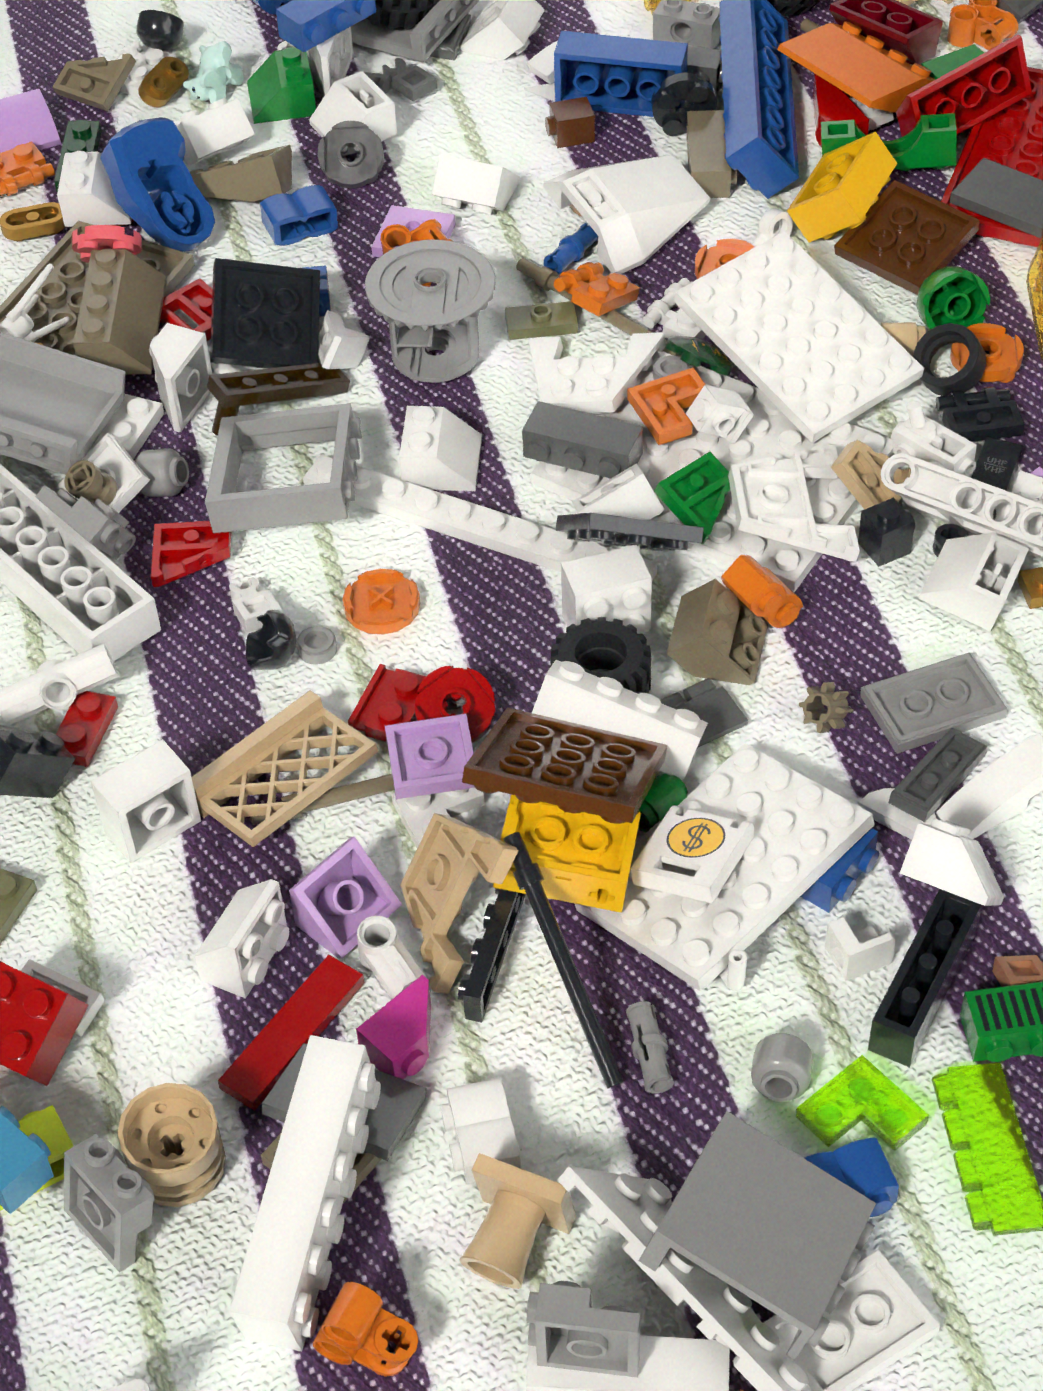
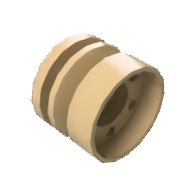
M164 1083L147 1088L130 1101L121 1114L118 1128L119 1142L128 1169L138 1172L152 1188L155 1197L154 1203L160 1206L181 1207L198 1202L213 1191L223 1175L226 1155L214 1107L204 1094L186 1084Z

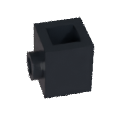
M894 497L861 511L858 544L878 567L911 553L913 533L916 527L913 515L909 510L904 509Z

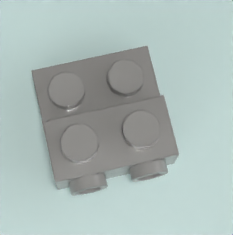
M46 485L35 496L89 543L115 559H118L121 554L127 553L136 541V536L125 528L129 521L100 499H97L93 504L83 496L79 499L74 498L63 488H60L56 493Z
M94 1134L64 1152V1211L118 1272H121L135 1263L137 1234L152 1225L155 1197L149 1183L138 1172L127 1168L121 1153L108 1140Z
M557 1281L553 1284L540 1283L539 1292L529 1293L526 1322L530 1323L528 1345L536 1346L537 1366L638 1377L640 1360L639 1313H631L626 1308L613 1305L605 1306L601 1309L592 1308L591 1288H582L577 1283L571 1281Z

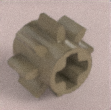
M823 682L821 688L818 686L807 687L809 696L804 702L799 703L805 715L803 723H816L817 733L829 732L831 727L834 729L844 728L845 724L842 719L845 718L847 713L853 712V709L848 706L846 699L849 692H835L834 682Z

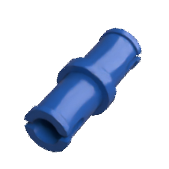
M588 223L582 224L575 233L567 235L560 240L559 247L544 258V266L557 272L558 275L561 274L570 263L577 262L584 256L585 250L598 241V235L590 225L588 226Z

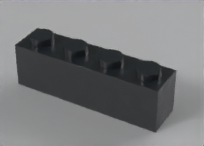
M939 889L872 1020L868 1044L869 1051L910 1068L976 935L981 904Z

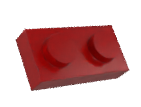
M85 691L76 695L74 702L70 705L55 735L64 741L63 746L75 757L74 765L89 766L118 709L115 696Z

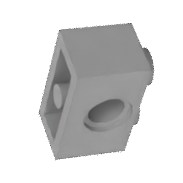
M661 0L653 12V40L688 43L689 46L716 49L720 43L721 36L720 8L706 3H694L684 0Z

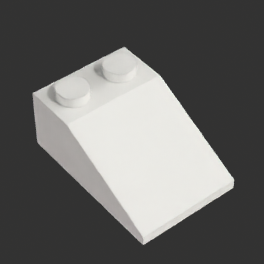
M351 27L307 51L310 70L322 99L332 84L337 80L345 78L353 57Z

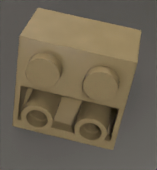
M713 579L681 596L666 654L693 677L751 685L756 680L768 624L748 609L733 592L729 591L717 579Z

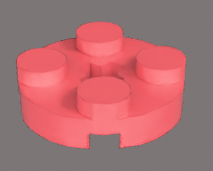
M91 225L85 227V234L79 235L78 229L72 232V249L80 253L81 261L87 263L90 260L91 250L126 249L136 256L142 251V235L135 230L134 236L126 235L125 227Z

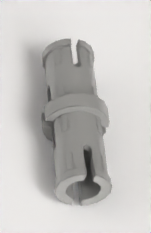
M647 1001L634 1003L626 1010L634 1038L631 1046L633 1056L640 1062L645 1090L653 1094L663 1093L674 1085L665 1054L668 1051L667 1040L664 1035L660 1034L654 1005Z

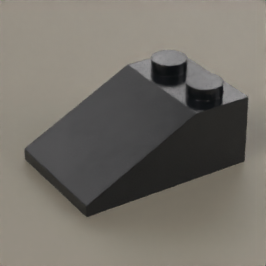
M0 725V795L54 798L75 757L63 746L64 741L51 732L43 731L41 733Z

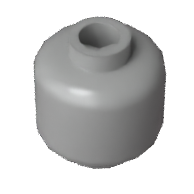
M171 448L149 449L142 451L136 458L135 462L150 479L140 490L144 496L150 498L174 496L179 494L183 486L188 482V464L176 450Z
M775 1033L764 1037L757 1044L751 1068L752 1084L759 1093L776 1102H785L799 1098L807 1091L811 1080L813 1066L811 1049L806 1042L791 1034Z

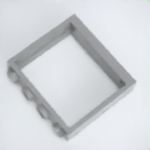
M351 403L222 417L205 498V505L213 533L348 519L349 501H355L352 481H357L355 460L360 459L358 439H362L361 421L359 417L353 416ZM335 440L329 483L235 493L243 450Z

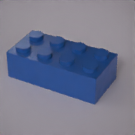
M561 31L554 51L555 102L587 97L593 111L654 117L651 106L654 91L656 94L661 88V82L669 76L687 72L688 43ZM681 100L678 107L684 108L686 100Z

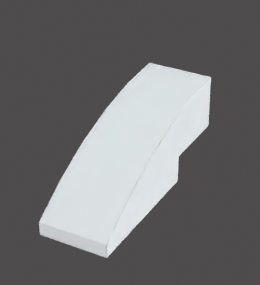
M1037 733L991 763L935 812L936 819L949 821L970 829L968 838L974 839L1026 810L1029 799L1043 791V736Z

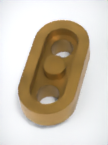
M175 57L163 58L143 78L138 88L140 98L152 107L166 105L183 87V82L189 77V70L185 63Z
M55 202L12 209L0 217V227L3 236L13 241H23L43 235H54L65 228L60 205Z

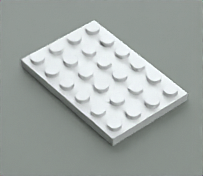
M785 231L675 291L674 302L811 443L920 379L923 375L924 367Z
M744 743L678 805L683 808L684 814L687 809H693L737 819L738 827L743 821L751 822L754 825V835L749 846L713 904L633 885L630 870L622 913L575 904L578 912L697 990L702 991L728 966L729 954L733 950L744 951L874 826L873 814ZM660 821L635 843L631 867L661 823ZM662 863L663 870L692 877L697 872L696 870Z

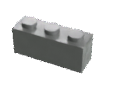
M541 401L537 402L522 429L523 457L609 479L634 464H638L643 454V426Z

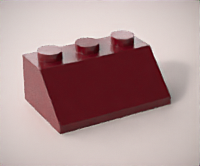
M838 0L830 4L829 11L837 24L843 25L847 21L862 29L860 32L862 36L867 37V35H871L885 43L884 49L887 51L894 49L908 57L906 62L909 64H921L936 55L943 21L896 0Z

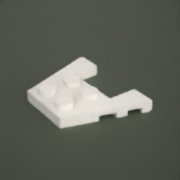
M664 332L632 334L625 357L601 355L596 358L577 359L576 357L568 356L560 359L563 350L561 337L530 338L529 345L541 402L586 413L615 412L627 397V389L636 385V376L640 371L648 370L653 363L652 356L656 351L662 352L665 348Z
M836 445L822 446L821 452L811 454L807 450L796 451L793 457L776 460L774 456L732 464L728 478L738 530L844 560L856 561L860 549L855 527L852 525L815 524L805 478L838 479V476L831 468L838 458Z

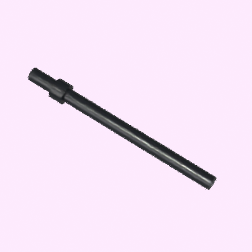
M520 832L510 834L503 839L504 842L516 847L518 850L513 861L516 868L513 875L519 889H524L605 1085L609 1089L623 1083V1078L541 884L544 877L539 865L532 862Z

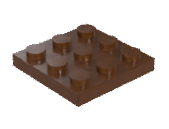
M894 180L879 196L876 203L869 208L866 213V220L858 227L849 229L834 245L835 255L918 295L923 281L932 272L946 267L979 230V219Z

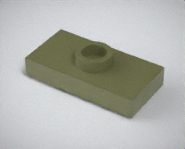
M571 301L505 308L509 340L578 333L575 306Z

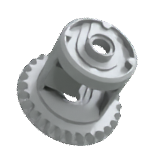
M447 240L410 242L398 246L378 258L367 273L365 291L369 305L374 308L377 315L383 316L385 321L389 323L392 360L396 368L411 379L428 383L450 381L464 375L473 368L479 358L480 350L478 315L480 310L487 308L488 302L493 299V292L495 290V273L490 262L475 249ZM427 282L438 283V285L432 287L422 286ZM431 350L444 351V353L436 356L427 354Z

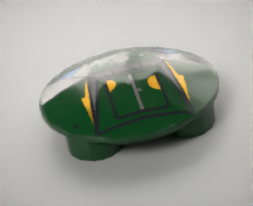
M668 337L665 348L681 355L680 360L696 367H700L701 363L705 362L710 364L711 370L725 376L730 375L735 364L714 344L697 337Z

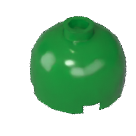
M947 266L932 272L923 281L918 291L916 306L920 319L929 330L938 325L948 323L968 327L973 324L983 323L986 304L990 306V294L987 285L975 273L959 266Z

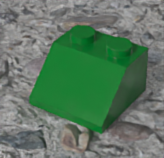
M296 47L274 51L247 81L254 124L311 117L316 110L307 51L302 52Z

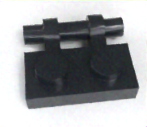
M993 386L984 387L981 389V392L963 393L962 390L951 391L947 396L936 397L937 411H943L942 421L944 427L971 442L985 440L986 436L995 439L1023 436L1025 424L1015 400H1011L1008 388L996 390Z

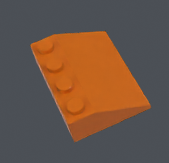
M847 21L843 25L830 22L779 44L778 51L869 108L896 113L907 95L935 80L929 76L931 70L917 63H914L913 66L906 62L908 58L906 55L894 49L887 51L883 48L885 44L883 41L871 35H867V37L860 34L862 29Z

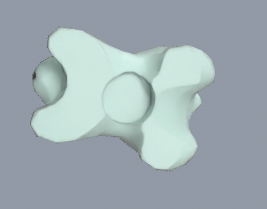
M221 41L208 47L200 46L199 50L202 55L196 78L183 82V87L188 89L191 94V100L206 101L210 99L212 104L226 98V85L242 84L243 70L240 65L230 63L229 59L232 50L226 41Z

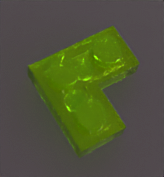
M863 1055L796 1109V1118L828 1148L862 1121L890 1148L896 1151L925 1127L929 1118L928 1113Z

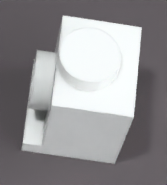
M708 385L703 386L686 412V415L698 432L725 437L730 443L734 444L754 416L738 392Z

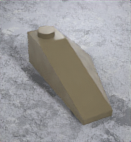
M289 144L250 154L249 157L238 160L236 164L228 160L208 167L207 171L200 168L189 172L195 185L204 197L247 202L264 200L272 195L286 193L292 189V150Z

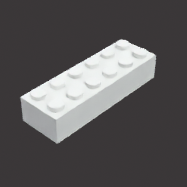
M313 1035L309 1037L229 1311L246 1340L302 1352L306 1337L312 1338L315 1333L319 1317V1309L314 1308L319 1290H326L329 1283L332 1263L327 1260L331 1244H338L342 1236L344 1227V1215L340 1214L344 1197L351 1198L357 1176L356 1170L352 1169L357 1153L364 1152L368 1140L369 1127L365 1125L369 1109L374 1110L380 1096L381 1084L376 1081L375 1065L370 1063L365 1045Z

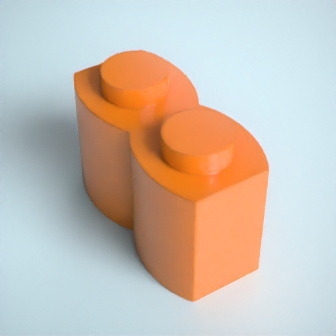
M740 555L721 576L723 584L756 616L763 617L775 628H784L791 624L798 617L799 611L803 607L801 599L770 569L762 567L749 555Z

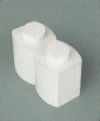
M501 1077L447 1088L448 1103L440 1105L445 1132L454 1131L457 1141L449 1144L454 1171L463 1170L466 1184L475 1183L471 1170L479 1153L521 1168L519 1147Z

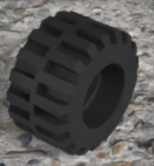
M597 617V621H590L589 618L581 620V624L578 626L571 624L566 627V633H560L556 637V644H552L551 666L555 660L561 662L570 661L580 665L589 674L599 678L609 677L615 679L622 684L623 688L635 693L649 694V690H651L650 645H647V639L643 633L637 634V628L631 624L624 626L623 621L618 619L606 621V617ZM607 669V670H611V671H607V672H595V671H591V670Z

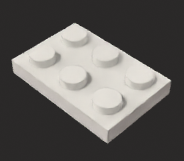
M878 1249L857 1263L846 1282L841 1279L839 1280L838 1284L843 1286L845 1291L831 1314L826 1311L824 1312L823 1317L828 1319L830 1323L816 1347L814 1348L807 1343L795 1360L789 1356L787 1357L806 1373L809 1379L807 1384L812 1391H852L937 1335L940 1324ZM775 1315L765 1321L764 1324L768 1325L777 1334L780 1340L779 1346L786 1355L798 1328Z

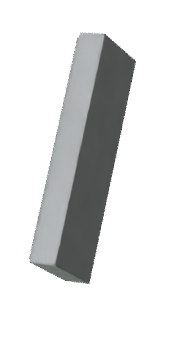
M951 728L890 794L888 803L926 822L985 757L988 746Z

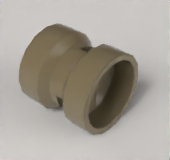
M88 460L74 463L66 473L64 480L65 488L78 499L83 496L93 504L97 499H100L106 505H109L116 496L117 483L114 478L100 471L96 465Z

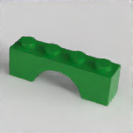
M955 113L921 115L915 128L907 135L896 140L882 141L897 162L894 169L909 171L914 168L931 167L942 169L947 166H956L957 129ZM855 120L821 122L822 156L866 136L858 128Z

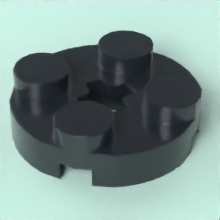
M686 72L674 74L661 82V88L656 94L654 91L652 95L651 106L654 119L663 128L664 133L669 136H676L678 134H686L687 111L717 110V99L715 90L708 80L705 82L702 79H698L697 74ZM681 100H687L691 104L685 108L678 107Z

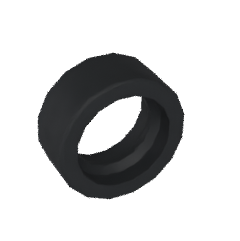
M953 323L938 325L926 332L917 342L913 357L924 367L920 380L926 388L941 396H947L951 391L962 390L965 393L972 389L982 378L986 367V353L974 333L963 325ZM957 342L967 346L969 357L959 372L944 378H939L932 374L930 364L933 356L939 349Z

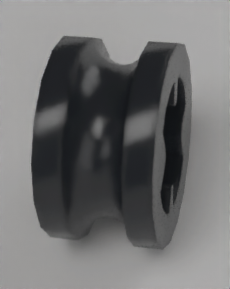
M944 524L938 527L934 535V554L937 557L939 556L947 539L969 536L968 532L956 524Z

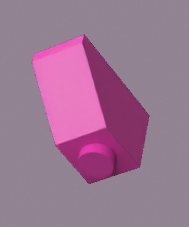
M421 975L356 1028L358 1044L365 1045L370 1063L374 1064L379 1071L404 1079L407 1076L417 1074L429 1058L431 1020L429 980L424 975Z

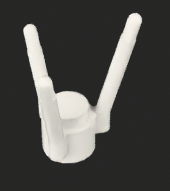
M49 263L18 304L6 315V318L0 323L1 333L34 343L37 339L61 328L71 321L70 317L67 316L35 332L32 331L34 322L27 313L38 301L39 296L35 293L53 270V264Z

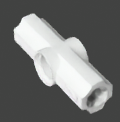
M103 643L65 661L48 660L39 666L36 674L0 689V714L4 722L11 725L47 708L55 710L67 708L74 702L76 695L119 677L118 670L107 647ZM54 682H63L58 687H49Z

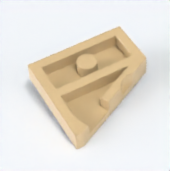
M859 440L847 444L831 466L832 470L864 509L893 497L897 502L901 499V496L889 490L881 480L882 466L890 457L883 453L874 452L870 446ZM898 468L893 476L894 483H903L907 477H910L911 469L908 468L902 471Z

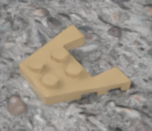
M437 813L433 814L400 885L413 928L421 929L424 941L420 947L423 962L431 963L434 976H431L429 979L433 992L449 994L464 960L448 939L447 932L453 920L461 913L462 901L471 883L478 878L479 872L487 882L503 884L518 850L516 847L453 817Z

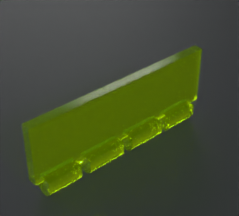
M1001 1063L948 1067L946 1073L933 1076L931 1081L939 1109L945 1111L941 1116L950 1149L957 1151L953 1154V1159L963 1192H971L964 1199L973 1229L980 1231L991 1228L993 1236L1043 1231V1201Z

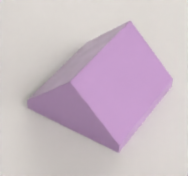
M355 836L345 841L289 890L295 925L338 959H342L358 945L357 929L363 920L371 916L388 918L403 905Z

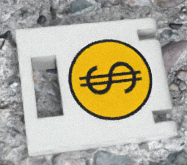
M673 805L630 868L633 885L713 904L753 838V823L743 821L738 827L737 819L693 809H687L684 814L682 807ZM662 863L696 870L697 872L692 877L663 870Z

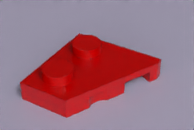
M210 521L154 524L151 566L153 587H160L230 558L231 531L213 533Z

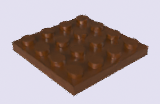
M507 707L464 766L462 783L474 785L477 790L485 793L503 792L515 795L517 799L526 803L545 802L557 805L562 811L568 813L586 812L599 815L604 821L609 823H632L665 761L668 745Z

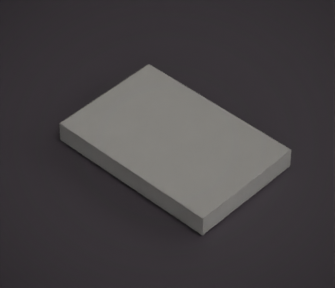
M970 652L861 687L860 694L896 754L940 740L951 728L962 733L1004 719L1008 710Z

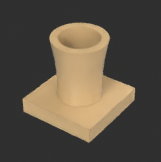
M479 1153L471 1171L483 1202L489 1203L491 1206L475 1237L459 1260L468 1270L488 1281L508 1288L520 1289L522 1288L527 1261L540 1224L570 1234L576 1219L571 1195L558 1182Z

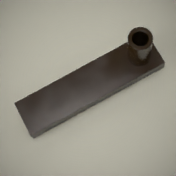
M321 362L209 375L207 388L218 401L212 432L218 436L221 418L238 416L240 406L347 393L350 380L340 369L323 368Z

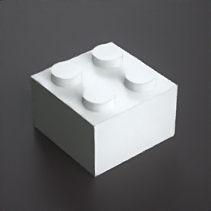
M637 545L561 563L562 617L567 627L571 624L578 626L581 624V620L589 618L590 621H597V617H606V621L618 619L623 621L624 626L633 625L637 628V634L651 631L652 577Z
M163 739L148 748L140 750L135 756L114 768L104 771L100 776L91 780L104 832L130 863L201 822L190 770Z

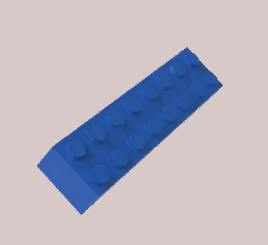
M722 0L719 2V22L722 52L720 58L722 61L721 78L723 80V118L725 120V159L733 170H739L746 177L749 186L753 190H759L768 199L799 178L791 60L788 56L777 50L780 43L789 40L788 21L768 0Z

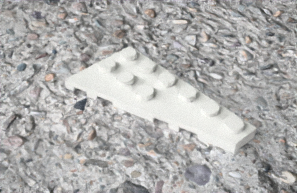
M568 1166L557 1181L568 1192L579 1189L593 1204L587 1212L599 1225L606 1224L612 1230L622 1234L626 1239L622 1244L623 1250L676 1306L681 1305L685 1300L703 1319L697 1325V1328L709 1340L716 1339L720 1344L730 1348L736 1354L733 1360L734 1367L757 1391H812L807 1384L809 1379L806 1373L796 1363L788 1359L779 1346L780 1340L777 1334L768 1325L762 1323L751 1309L752 1302L748 1296L671 1248L656 1271L638 1261L672 1204V1194L662 1182L655 1178L645 1179L633 1177L625 1173L615 1174Z

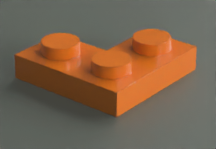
M690 368L628 388L627 400L657 444L662 445L692 435L693 424L683 409L692 405L706 384L696 370Z

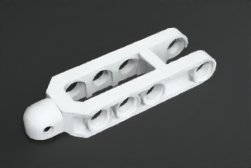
M907 454L893 455L883 464L881 480L884 485L896 495L901 496L904 502L915 511L948 524L959 525L966 531L977 535L986 533L998 534L1029 548L1027 554L1043 559V504ZM901 466H909L911 468L910 477H907L901 484H895L893 479L895 471ZM994 509H996V518H995V520L993 519ZM1028 522H1030L1029 532L1027 530Z

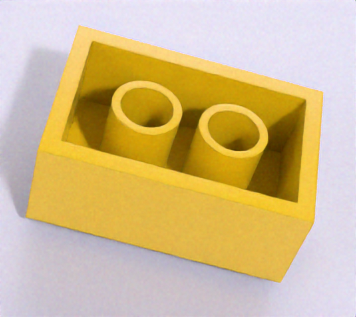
M876 131L825 153L787 212L809 243L820 238L824 240L829 239L839 230L847 227L854 229L866 220L867 211L878 200V194L882 187L890 181V174L897 165V162Z

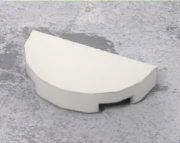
M883 788L868 793L858 802V806L873 814L875 821L911 840L918 823L931 825L933 818L936 819V815L933 813L926 822H923L889 804L890 794L895 788Z

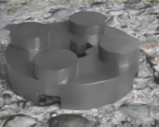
M343 121L331 127L332 130L325 137H322L318 146L319 164L328 181L343 188H359L373 183L377 179L384 162V150L381 139L374 131L369 129V126L359 121ZM350 147H354L355 153H360L359 158H355L353 162H348L347 158H342V154L347 153Z

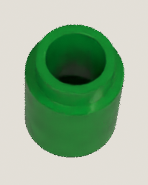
M661 773L655 778L638 811L641 813L638 826L640 831L647 833L655 824L663 820L673 805L678 806L687 798V787L680 778L666 773Z

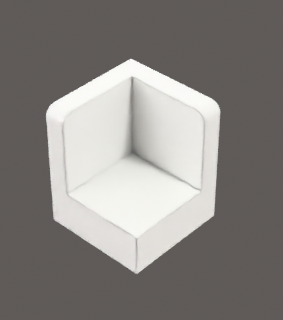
M844 917L828 923L825 949L845 981L891 964L896 939L891 932L879 936L872 926L853 932Z

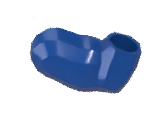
M162 117L139 120L117 132L109 140L101 153L100 159L109 176L116 201L125 213L160 245L182 252L191 251L211 235L215 224L213 209L195 185L188 168L183 162L186 152L185 140L173 120Z

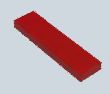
M328 954L218 1079L219 1089L255 1111L268 1096L303 1043L308 1044L310 1035L319 1037L365 983L363 974Z

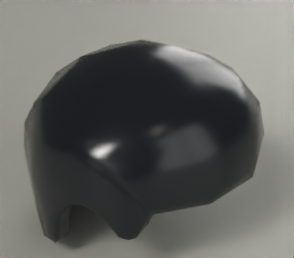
M143 10L139 13L136 33L145 46L167 51L180 44L184 22L181 18L164 11Z
M268 610L264 615L257 616V621L263 624L262 628L247 635L246 659L248 666L252 670L280 669L290 661L296 648L297 638L294 624L290 618L279 610Z

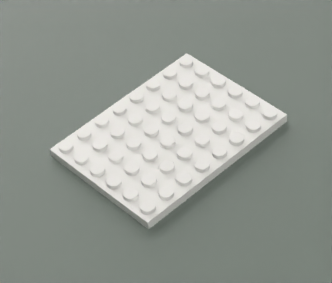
M656 351L652 356V365L647 371H640L636 376L635 386L652 381L654 363L659 358L671 354ZM690 364L689 369L694 368L706 385L738 392L754 414L735 444L730 443L725 437L700 433L693 425L692 435L658 445L627 400V397L615 412L590 413L643 426V454L637 465L645 475L653 491L660 481L709 451L728 471L732 464L774 456L776 460L791 458L794 452L807 450L809 454L821 452L822 446L836 445L839 456L847 444L856 440L870 446L876 453H883L888 457L894 455L892 439L848 422L811 443L759 388L719 374L708 368L696 367ZM690 407L683 409L685 414ZM542 461L531 472V484L572 501L609 480L606 477ZM805 478L815 524L844 525L859 502L840 478ZM731 489L725 497L723 507L712 527L713 530L706 542L703 544H688V549L729 566L740 555H749L762 567L770 569L793 592L797 590L823 554L738 530ZM657 496L664 511L650 521L684 525Z

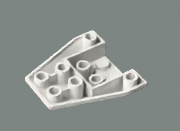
M673 154L571 170L543 183L544 190L560 209L571 204L574 205L598 235L597 255L612 273L618 274L625 273L644 264L710 201V197Z

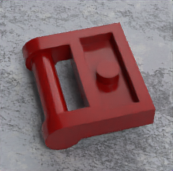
M199 278L167 295L163 300L160 323L165 322L166 324L169 323L205 333L206 341H209L211 339L213 288ZM178 309L182 310L199 326L193 329L174 312Z

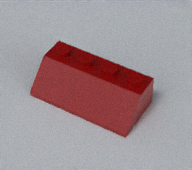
M1016 35L907 95L896 111L901 136L907 135L915 128L921 115L955 113L958 135L1032 94L1022 36Z

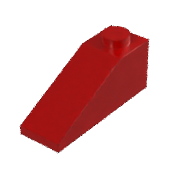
M814 73L815 136L819 146L822 147L821 122L855 120L858 128L865 135H868L869 119L842 90Z

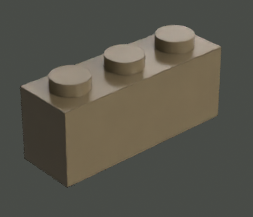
M724 110L687 111L686 140L689 174L710 198H730L731 184H737V170H733L725 159Z

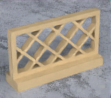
M309 690L192 776L199 813L204 818L211 815L254 847L378 753L377 745L323 708L321 698ZM327 726L333 729L332 735L313 737ZM356 745L359 747L353 754L338 755L339 746ZM331 747L330 756L309 758L310 749ZM302 750L301 758L283 760L293 751ZM329 768L328 773L321 778L307 779L308 770ZM300 770L298 780L278 781L279 772ZM264 773H271L270 782L252 783ZM297 792V796L291 801L275 803L276 793ZM268 794L267 803L246 805L248 795ZM239 796L238 806L220 807L230 798ZM266 815L265 820L252 830L244 825L245 817Z

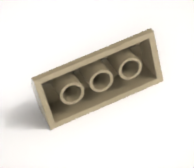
M126 249L91 250L73 342L76 356L123 370L125 375L152 374L153 360L149 348L153 337L158 335L166 276Z

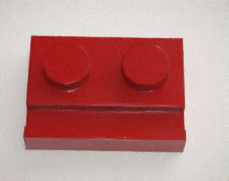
M379 664L348 719V725L356 730L365 732L367 737L387 742L386 725L417 721L415 699L419 685L426 676L398 668L395 671L388 670L386 665Z

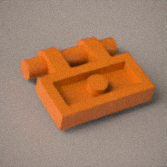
M32 141L17 145L13 149L0 153V196L16 194L19 188L30 184L37 186L44 183V179L55 175L52 164H46L45 157Z
M599 262L584 263L577 270L570 269L562 272L559 278L554 280V288L557 291L568 292L572 295V303L598 317L637 300L640 287L629 282V279L624 275L618 273H611L607 276L602 275L604 268Z

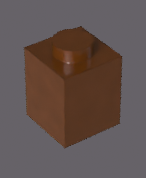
M587 97L549 103L550 116L545 117V127L548 137L553 136L557 148L595 142V115Z

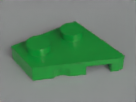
M709 451L660 481L654 489L656 495L684 525L704 528L701 544L705 543L710 536L715 520L725 502V497L730 491L729 471Z

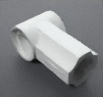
M371 916L360 923L357 929V941L361 964L366 969L373 971L386 992L393 999L424 974L398 939L395 925L389 918ZM373 942H384V943H385V944L380 945V946L370 945V944L373 943Z

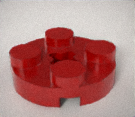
M444 666L432 671L422 680L417 690L415 699L416 720L456 715L455 713L448 714L446 712L448 708L446 700L451 697L454 701L463 699L465 704L462 706V714L467 715L471 742L475 743L488 732L495 718V698L490 683L482 674L471 668L466 670L454 668L453 666Z

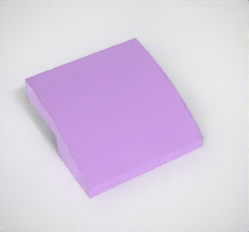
M40 89L0 99V153L31 141L38 150L61 145L58 131Z

